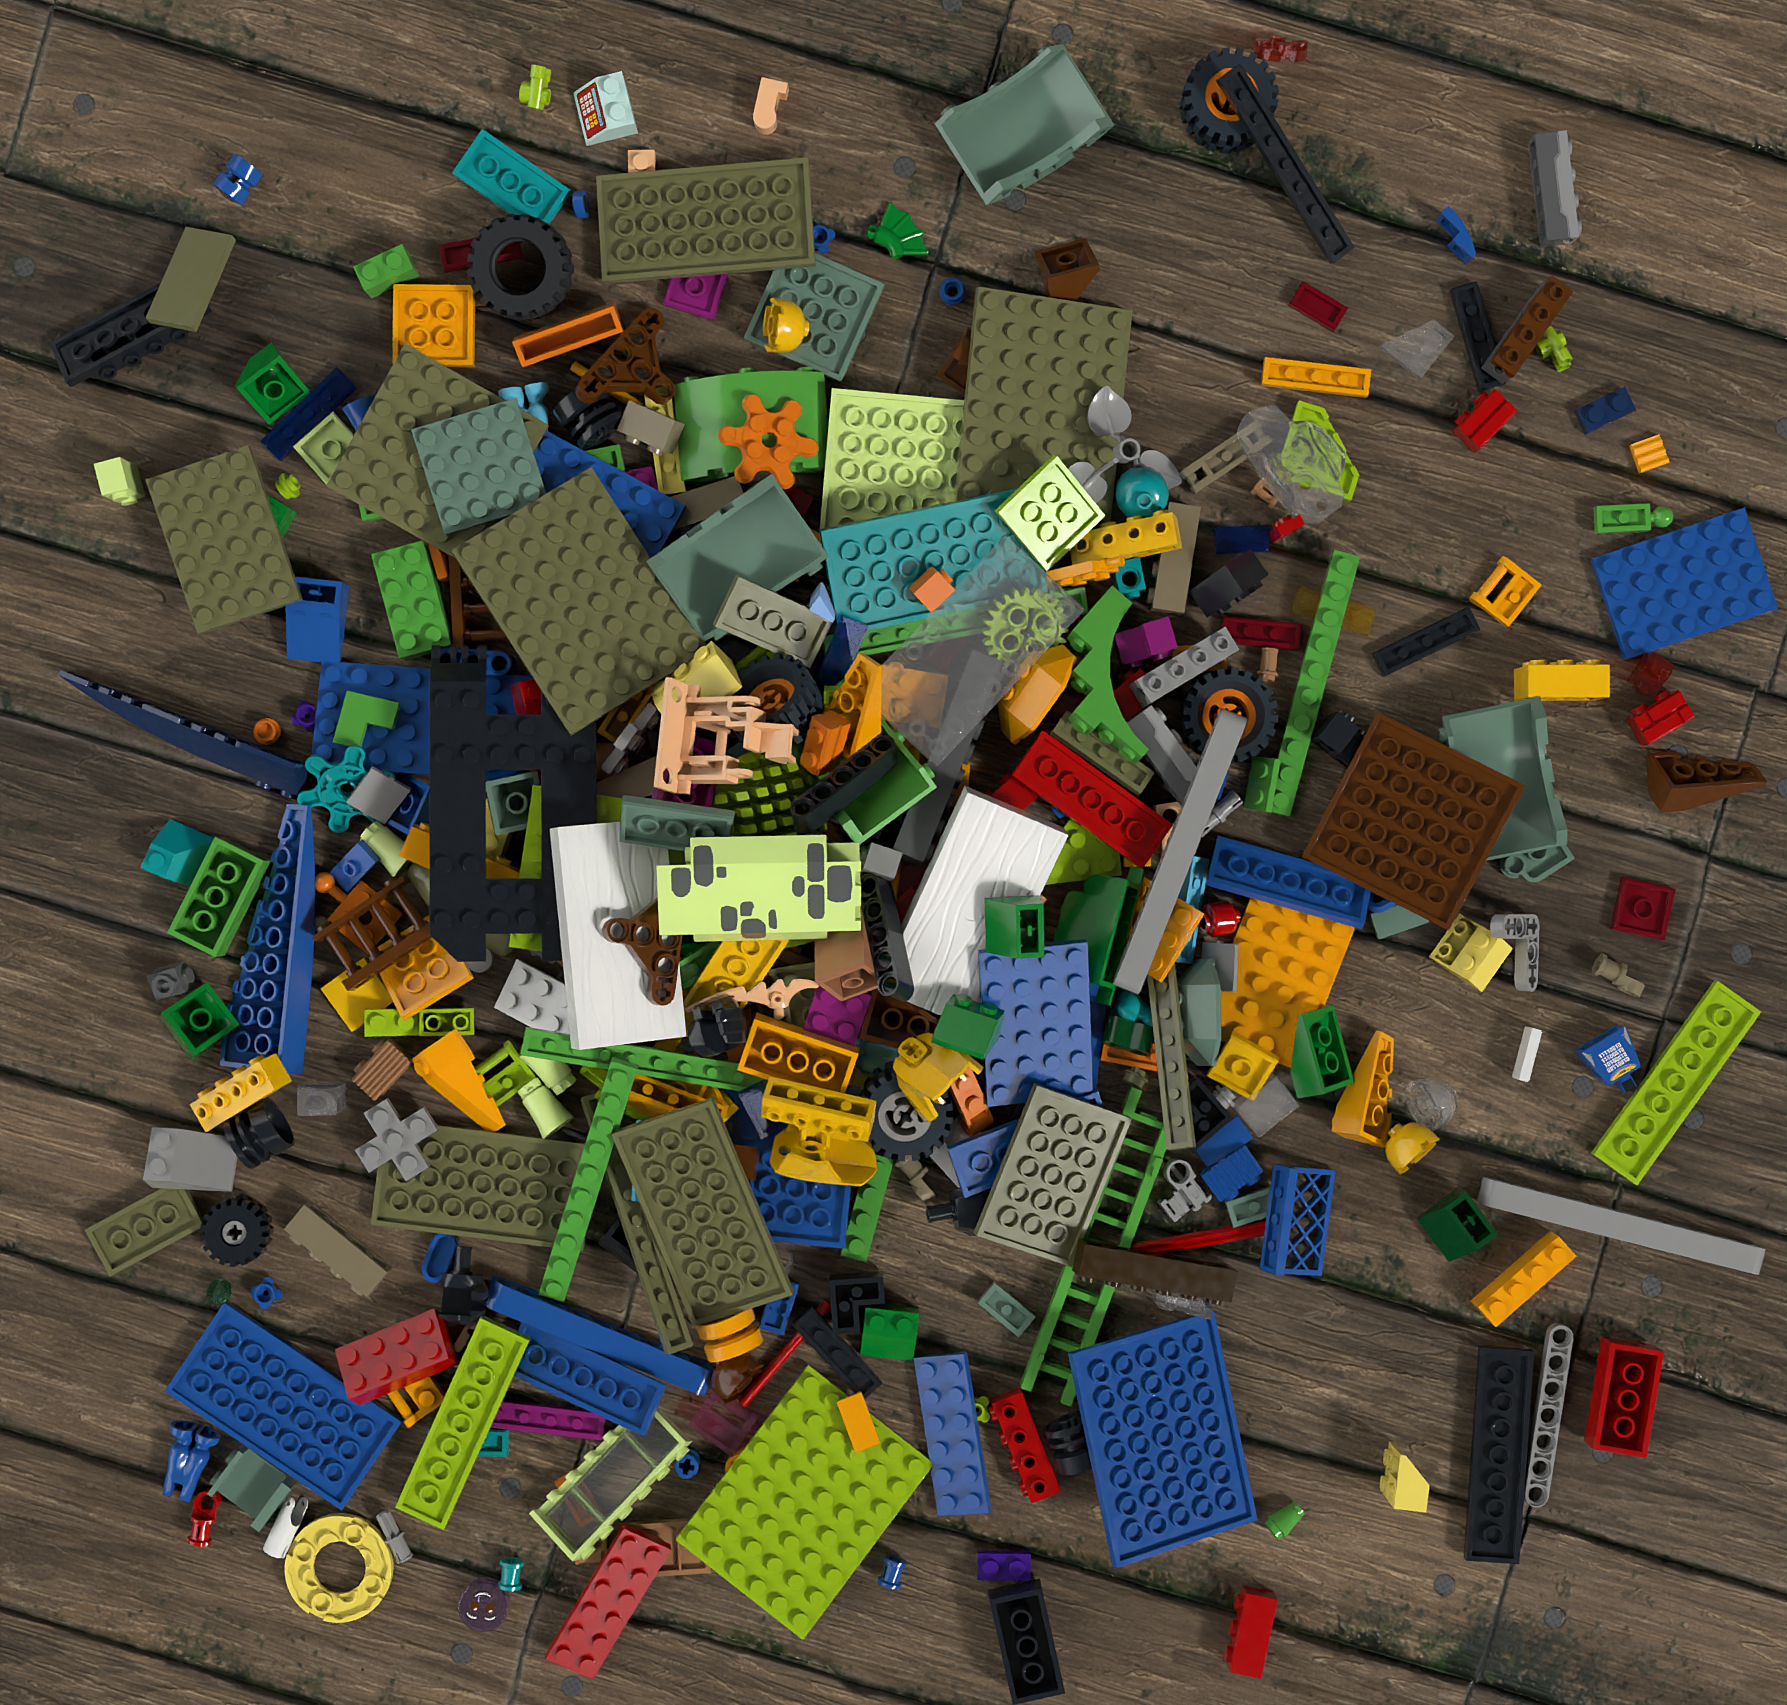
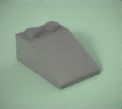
M152 1127L143 1180L152 1188L232 1192L237 1156L229 1145L226 1136L184 1129Z

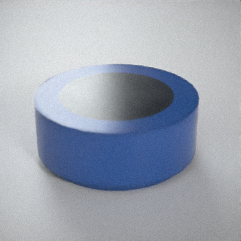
M585 190L575 191L572 196L575 216L578 219L588 218L590 211Z

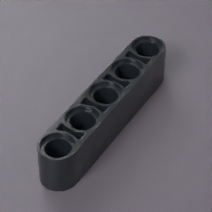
M878 735L795 799L790 805V811L796 832L800 834L814 832L894 769L898 763L894 739L889 735Z
M868 873L860 878L861 909L878 990L883 996L898 1002H906L913 995L914 984L893 887L887 880Z

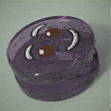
M480 1577L473 1580L465 1588L459 1599L458 1611L462 1622L468 1628L477 1632H489L499 1627L504 1621L510 1609L511 1598L509 1591L499 1589V1580L492 1577Z

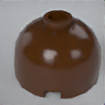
M748 1352L731 1359L714 1362L713 1365L716 1368L711 1376L713 1390L726 1405H730L738 1399L735 1396L736 1393L745 1392L762 1372L760 1368L764 1367V1365Z

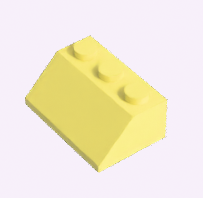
M712 641L708 645L700 647L696 651L694 659L687 664H681L670 676L687 685H700V697L732 696L742 688L733 661ZM665 681L659 682L651 692L654 704L661 714ZM676 687L672 689V698L675 702L678 700V690Z

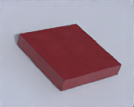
M1621 877L1610 929L1665 941L1676 889Z

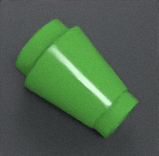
M1294 1501L1267 1516L1268 1520L1264 1524L1270 1533L1279 1540L1281 1537L1286 1538L1305 1513Z

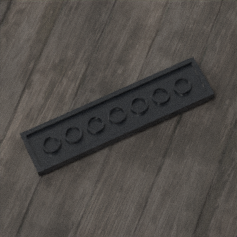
M1478 1345L1463 1556L1466 1561L1519 1564L1534 1362V1351L1532 1349Z

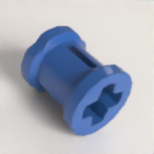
M688 1448V1453L681 1460H676L675 1471L684 1479H689L695 1475L701 1462L699 1453L692 1448ZM685 1459L691 1460L690 1468L685 1467Z
M885 1555L882 1576L878 1577L877 1583L888 1589L899 1590L901 1587L900 1577L907 1561L895 1555Z

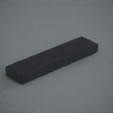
M1477 281L1451 288L1449 292L1478 392L1505 385L1506 382L1501 384L1481 368L1496 346Z
M1468 606L1371 654L1382 676L1385 677L1481 629Z
M812 1305L791 1322L792 1326L855 1393L862 1392L864 1400L883 1384L882 1380L839 1334H833V1327Z

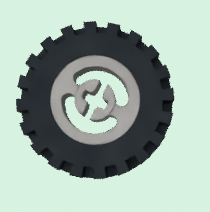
M892 1061L885 1063V1070L883 1071L879 1067L873 1071L872 1079L867 1077L864 1082V1089H861L860 1097L876 1101L874 1123L868 1140H872L873 1150L878 1152L880 1148H883L884 1157L891 1159L892 1153L898 1154V1161L905 1162V1155H912V1161L920 1160V1152L924 1151L927 1157L933 1154L934 1145L939 1149L944 1144L943 1136L948 1138L950 1124L953 1123V1101L949 1088L940 1096L945 1101L943 1104L932 1102L938 1117L931 1122H925L920 1118L913 1106L911 1105L910 1107L909 1100L898 1086ZM886 1111H893V1119L896 1124L901 1118V1126L894 1124L888 1118Z

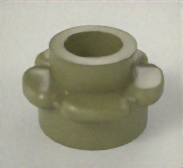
M1136 1067L1124 1070L1125 1075L1122 1080L1125 1083L1138 1089H1142L1144 1083H1148V1080L1145 1078L1146 1073Z

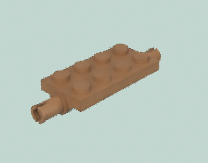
M691 1518L614 1523L612 1525L614 1528L613 1532L602 1543H599V1546H594V1552L587 1559L583 1560L581 1558L575 1561L576 1565L600 1563L623 1523L671 1544V1551L655 1577L712 1572V1568L676 1541V1537Z

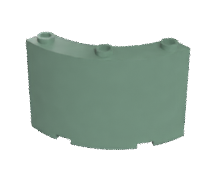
M1048 44L1038 51V57L1003 83L1002 81L996 82L988 89V92L958 106L952 104L946 107L941 112L942 117L935 123L986 205L1009 197L1011 195L1010 192L1017 186L1023 190L1046 177L1075 157L1072 153L1073 151H1076L1084 144L1089 147L1114 126V123L1063 44L1054 46Z
M771 474L700 522L646 562L696 633L705 642L712 637L716 641L728 633L715 627L713 622L736 575L777 592L803 574L807 573L811 576L823 567L821 562L828 557V554Z
M1540 696L1443 716V728H1438L1441 744H1445V746L1526 785L1486 861L1567 845V826L1559 798H1555L1552 782H1555L1551 758L1546 753L1545 745L1549 744L1547 716Z

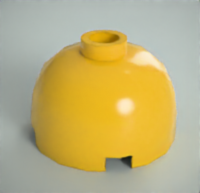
M771 298L769 301L773 304L772 306H766L763 320V336L768 337L769 344H764L767 352L773 353L791 352L801 344L803 337L808 335L809 322L805 320L803 311L795 302L787 299Z
M1410 1122L1402 1126L1398 1123L1388 1132L1390 1139L1385 1147L1386 1157L1392 1167L1399 1174H1402L1409 1169L1407 1165L1410 1162L1411 1164H1416L1436 1145L1435 1142L1439 1141V1137L1426 1125Z

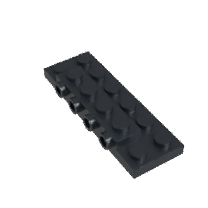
M161 283L49 342L63 378L70 387L93 375L99 380L112 379L117 375L118 370L126 366H137L144 356L150 353L159 354L164 350L165 345L172 341L181 342L188 337V333L191 331L152 324L146 319ZM209 304L204 316L212 312Z

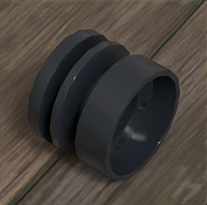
M593 380L590 386L584 390L589 393L597 383ZM573 390L553 410V415L563 428L567 429L575 426L570 433V437L574 441L577 440V447L583 451L601 444L612 436L622 419L623 414L621 411L616 412L617 406L614 402L603 405L609 396L607 392H604L594 403L588 404L580 401L576 396L575 390Z
M264 1098L250 1106L248 1114L240 1112L236 1114L235 1118L231 1117L224 1121V1132L229 1145L239 1160L250 1169L261 1165V1162L264 1163L270 1160V1152L278 1155L294 1146V1135L287 1119L279 1107L269 1098Z
M1080 1411L1065 1414L1043 1428L1046 1438H1049V1447L1058 1449L1053 1454V1458L1059 1475H1075L1092 1469Z

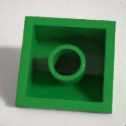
M208 982L163 1011L160 1016L162 1022L191 1060H194L240 1025Z
M953 994L945 1004L931 1043L984 1060L999 1039L1005 1010L999 1009L992 1003L974 1001L971 997L964 994Z
M893 1304L866 1305L860 1355L913 1361L919 1307Z

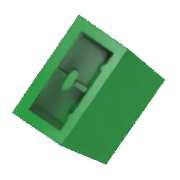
M1039 895L984 898L986 952L1015 959L1044 957V904Z

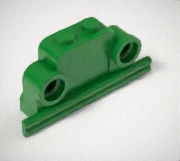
M1130 867L1127 879L1098 874L1091 875L1084 883L1083 892L1072 891L1068 893L1061 906L1058 927L1054 932V942L1086 939L1088 942L1089 984L1099 986L1095 1002L1111 1006L1116 987L1112 982L1126 948L1146 871L1144 869Z

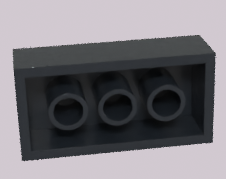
M1040 1578L989 1589V1601L1012 1704L1016 1705L1065 1694Z

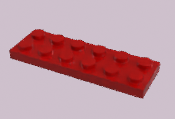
M1045 731L1040 732L1011 774L1016 780L1140 869L1144 868L1173 826L1165 818Z
M623 1523L545 1653V1660L593 1680L670 1553L671 1544Z

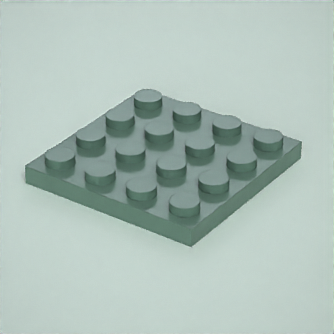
M815 253V267L773 271L746 331L744 341L765 349L764 344H769L768 337L763 336V320L766 306H772L773 304L769 300L771 298L791 300L798 304L803 311L805 320L809 322V332L807 336L803 337L801 344L795 350L787 353L773 354L800 366L812 367L814 372H824L825 377L842 383L885 284Z
M516 398L411 429L445 535L508 517L547 494Z

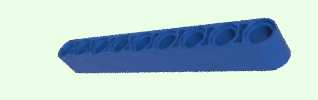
M495 1280L486 1302V1306L491 1310L699 1395L706 1394L715 1369L710 1364L679 1351L666 1356L662 1344L540 1295L538 1297L527 1293V1289L511 1282L509 1283L513 1286L504 1284L503 1282H508L506 1280Z

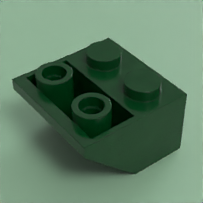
M1460 1187L1416 1218L1448 1262L1479 1250L1499 1235L1467 1191Z

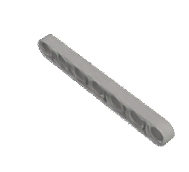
M1561 1323L1551 1324L1546 1331L1527 1451L1524 1500L1533 1507L1545 1505L1549 1498L1572 1351L1573 1333L1567 1326ZM1558 1329H1564L1566 1332V1338L1561 1343H1556L1553 1340V1334ZM1554 1355H1559L1562 1358V1364L1557 1369H1551L1549 1366V1360ZM1549 1382H1556L1558 1385V1391L1554 1395H1546L1545 1386ZM1545 1408H1551L1554 1411L1553 1419L1548 1422H1544L1541 1419V1412ZM1542 1434L1549 1435L1550 1443L1545 1448L1538 1447L1536 1442L1537 1438ZM1537 1461H1544L1546 1464V1469L1541 1474H1535L1532 1470L1533 1464ZM1533 1487H1539L1542 1490V1495L1538 1500H1530L1528 1497L1529 1490Z

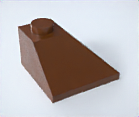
M1086 238L1035 252L1044 290L1049 298L1069 301L1077 300L1100 270L1099 263Z

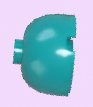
M1151 467L1131 468L1122 474L1116 483L1115 497L1117 505L1127 517H1152L1154 512L1164 510L1167 505L1169 496L1167 482L1160 472Z

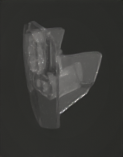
M1275 405L1254 409L1243 417L1238 427L1236 438L1262 481L1287 511L1294 517L1301 515L1305 525H1318L1341 507L1344 492L1340 485L1339 477L1344 470L1345 452L1322 427L1312 424L1308 420L1291 421ZM1300 483H1307L1308 490H1303L1300 487ZM1317 502L1324 504L1325 511H1320L1317 508Z

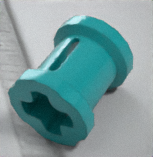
M517 1557L500 1559L502 1573L501 1581L498 1582L497 1587L504 1591L520 1590L522 1588L520 1572L521 1567L524 1566V1560Z

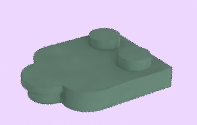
M1567 845L1503 857L1500 860V870L1508 878L1521 877L1527 882H1539L1575 858Z

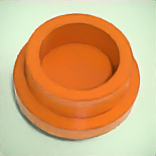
M263 718L254 726V737L261 744L271 745L280 738L281 728L275 720Z

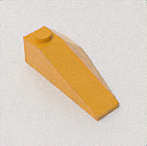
M457 1029L449 1032L411 1060L415 1071L423 1077L426 1083L484 1130L496 1132L506 1125L494 1098L485 1092L483 1088L485 1079L482 1073H476L471 1062L475 1057Z
M1376 1031L1352 1075L1354 1083L1347 1085L1332 1118V1132L1350 1140L1381 1148L1386 1147L1389 1136L1388 1132L1391 1126L1392 1113H1387V1098L1392 1097V1088H1389L1388 1075L1393 1071L1394 1038L1384 1032Z

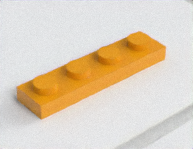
M1265 357L1263 360L1261 386L1367 398L1369 395L1371 369Z

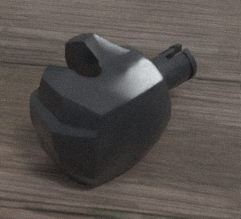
M733 998L716 1000L711 1003V1007L704 1003L698 1004L693 1009L694 1020L689 1025L688 1037L681 1039L680 1047L686 1054H691L695 1051L703 1057H710L746 1043L748 1025L743 1008Z
M991 1188L966 1198L962 1195L961 1189L951 1190L949 1192V1203L926 1206L928 1223L951 1219L957 1231L963 1232L968 1236H976L974 1230Z
M455 1246L454 1270L441 1274L443 1292L439 1318L450 1323L473 1326L475 1322L479 1321L481 1316H486L485 1299L489 1297V1290L481 1274H473L470 1271L473 1247Z

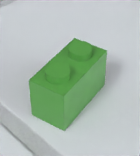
M402 244L353 266L364 291L371 299L393 289V284H404L419 277L409 252Z

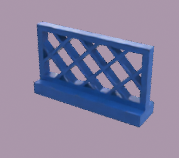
M1274 1163L1260 1270L1276 1276H1284V1274L1322 1276L1336 1170L1287 1166ZM1298 1173H1302L1306 1181L1297 1188ZM1321 1175H1326L1325 1184L1319 1190L1315 1181ZM1311 1187L1315 1195L1306 1202L1302 1194ZM1298 1199L1302 1208L1294 1215L1293 1206L1294 1202ZM1320 1201L1322 1204L1321 1212L1315 1216L1311 1208ZM1307 1213L1311 1222L1303 1229L1298 1221ZM1295 1226L1299 1234L1290 1241V1229ZM1316 1227L1318 1236L1311 1242L1307 1235ZM1304 1240L1308 1248L1299 1255L1295 1247ZM1291 1252L1295 1261L1289 1267H1285L1287 1255ZM1313 1254L1315 1257L1313 1268H1307L1304 1261Z

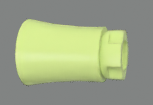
M373 822L362 833L360 841L364 840L381 859L380 862L392 877L396 875L399 878L404 876L408 872L407 867L411 862L399 856L405 842L380 822Z
M519 1056L539 1076L547 1088L551 1087V1090L556 1095L565 1091L576 1081L567 1063Z
M538 1077L517 1091L543 1139L554 1134L574 1118L556 1099L549 1088L541 1083Z

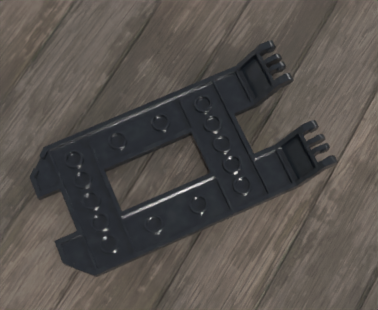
M432 644L430 671L429 934L457 962H486V934H541L542 961H563L550 829L597 824L596 721L570 736L542 691L541 715L486 714L487 645L477 646L478 663H468V645H462V663H457V645H451L449 648L451 663H440L442 646L440 644ZM486 770H541V878L486 879Z

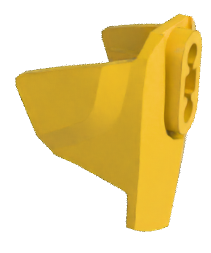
M925 1033L916 1036V1039L911 1037L901 1043L898 1048L900 1055L895 1058L893 1069L897 1076L898 1086L920 1118L925 1122H931L938 1117L932 1102L943 1104L945 1101L940 1096L958 1078L964 1082L967 1080L964 1072L968 1067L979 1075L982 1072L983 1066L970 1055L931 1043L933 1034Z
M789 1123L783 1131L775 1136L770 1156V1165L775 1173L811 1182L862 1186L877 1171L876 1156L870 1141L852 1140L845 1136L826 1134L810 1128H800Z

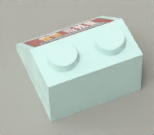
M622 71L596 77L573 93L587 146L638 133Z

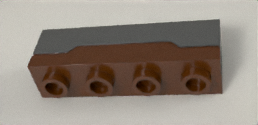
M1553 275L1539 284L1481 368L1501 384L1514 377L1573 291ZM1497 366H1499V367H1501L1502 369H1504V371H1501L1500 369H1498Z

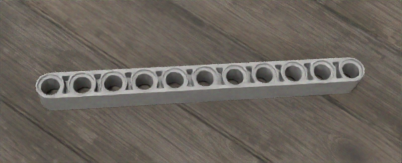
M1223 708L1220 709L1116 970L1112 982L1115 986L1139 994L1244 731L1247 722L1246 717Z
M1483 1176L1477 1198V1203L1488 1207L1756 1275L1760 1274L1766 1251L1765 1248L1750 1243Z

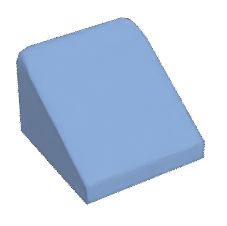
M820 582L811 594L809 610L833 623L835 620V609L832 598L825 585Z

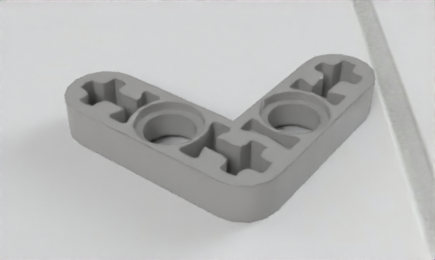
M1495 914L1490 923L1492 936L1500 939H1515V987L1518 991L1533 992L1538 983V917L1534 914Z

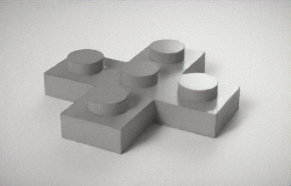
M648 703L635 722L627 725L613 744L616 748L602 765L601 769L610 775H613L615 772L619 774L628 763V760L625 759L627 755H632L634 752L639 753L647 743L645 739L647 733L645 731L647 728L652 730L660 719L658 716L659 710L654 705Z
M389 1098L364 1112L377 1137L360 1146L355 1151L368 1172L373 1171L392 1159L405 1181L430 1167L429 1162L417 1143L439 1130L426 1107L402 1120Z

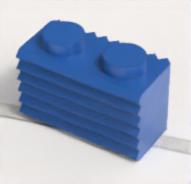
M1242 1145L1226 1157L1200 1171L1199 1175L1219 1202L1223 1200L1228 1202L1239 1194L1237 1190L1245 1184L1251 1186L1261 1178L1259 1174L1263 1170L1247 1147Z

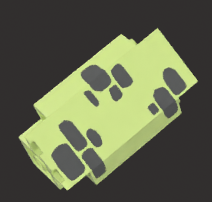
M826 835L690 838V847H685L686 865H656L659 935H693L694 942L827 939V931H861V861L859 843H827Z

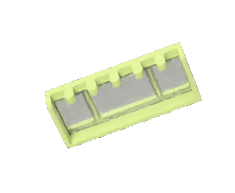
M659 1407L656 1410L646 1436H641L620 1425L614 1430L608 1431L603 1436L604 1441L595 1450L589 1451L584 1456L585 1461L577 1469L570 1471L565 1476L567 1480L558 1489L552 1490L546 1496L548 1500L539 1509H534L529 1513L572 1561L581 1558L583 1560L587 1559L595 1550L593 1545L599 1539L603 1541L613 1532L614 1528L612 1525L618 1519L622 1521L632 1512L633 1508L631 1505L637 1499L641 1501L650 1493L652 1489L649 1486L656 1479L660 1481L669 1473L671 1469L668 1466L675 1459L679 1461L688 1453L689 1449L687 1446L692 1440Z

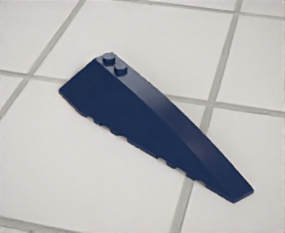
M59 670L58 672L60 677L127 721L191 754L256 780L255 785L268 790L272 786L281 789V795L294 800L301 791L309 788L313 774L307 771L305 762L64 670Z

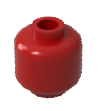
M1227 900L1207 903L1201 910L1204 916L1199 922V926L1203 932H1206L1211 937L1228 935L1236 930L1237 923L1240 922V913Z

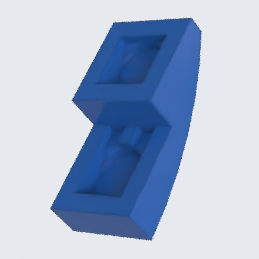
M1448 205L1435 221L1454 238L1447 247L1466 265L1476 255L1474 244L1467 228Z
M1235 1115L1230 1122L1197 1149L1196 1152L1205 1165L1209 1167L1237 1150L1253 1137L1240 1118Z

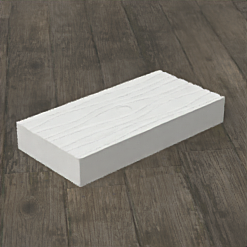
M964 786L901 924L914 984L913 995L907 1002L939 1015L942 1014L945 1004L953 994H964L971 997L972 1000L980 1002L978 950L985 949L984 898L1040 896L1068 837L1063 827Z
M621 822L550 829L572 1049L583 1050L686 1036L680 966H678L674 999L668 1005H654L647 998L648 976L626 945L608 942L602 934L603 925L607 920L611 918L631 919L658 897L656 865H669L668 849L619 842ZM616 922L612 924L610 933L617 939L622 935L623 928ZM641 926L636 932V937L642 943L648 939V931L645 927ZM662 935V942L666 946H670L674 941V936ZM662 958L659 961L658 968L660 972L665 974L670 970L668 959ZM657 977V981L668 982V978ZM662 989L656 990V995L660 996V998L665 997L666 991H662Z

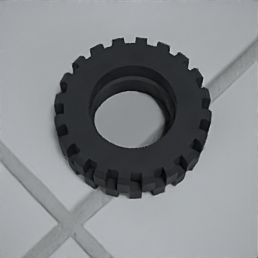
M507 214L503 218L497 217L491 220L490 225L487 227L483 226L478 231L480 235L477 239H473L470 245L473 247L471 254L468 253L467 262H469L470 267L467 270L468 278L472 280L473 285L471 287L474 293L478 294L480 301L492 309V312L516 320L538 319L556 310V306L560 302L563 303L567 297L566 293L568 289H571L573 283L571 276L574 273V265H572V254L566 245L565 239L554 227L530 215ZM520 241L528 242L538 248L546 264V272L542 283L535 290L523 294L514 293L506 289L499 281L496 273V263L500 252L507 245Z

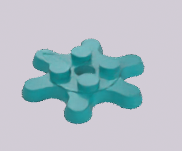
M355 744L349 746L345 751V757L342 762L335 761L331 763L318 754L311 755L305 762L307 771L317 778V785L301 791L298 794L297 801L299 805H310L311 808L315 806L327 808L331 814L328 826L333 832L342 833L346 831L352 816L357 814L363 815L362 811L346 803L352 792L342 791L340 785L350 782V785L355 790L369 770L363 766L365 759L364 749ZM381 770L387 775H394L390 770ZM369 815L366 816L372 822L378 821Z

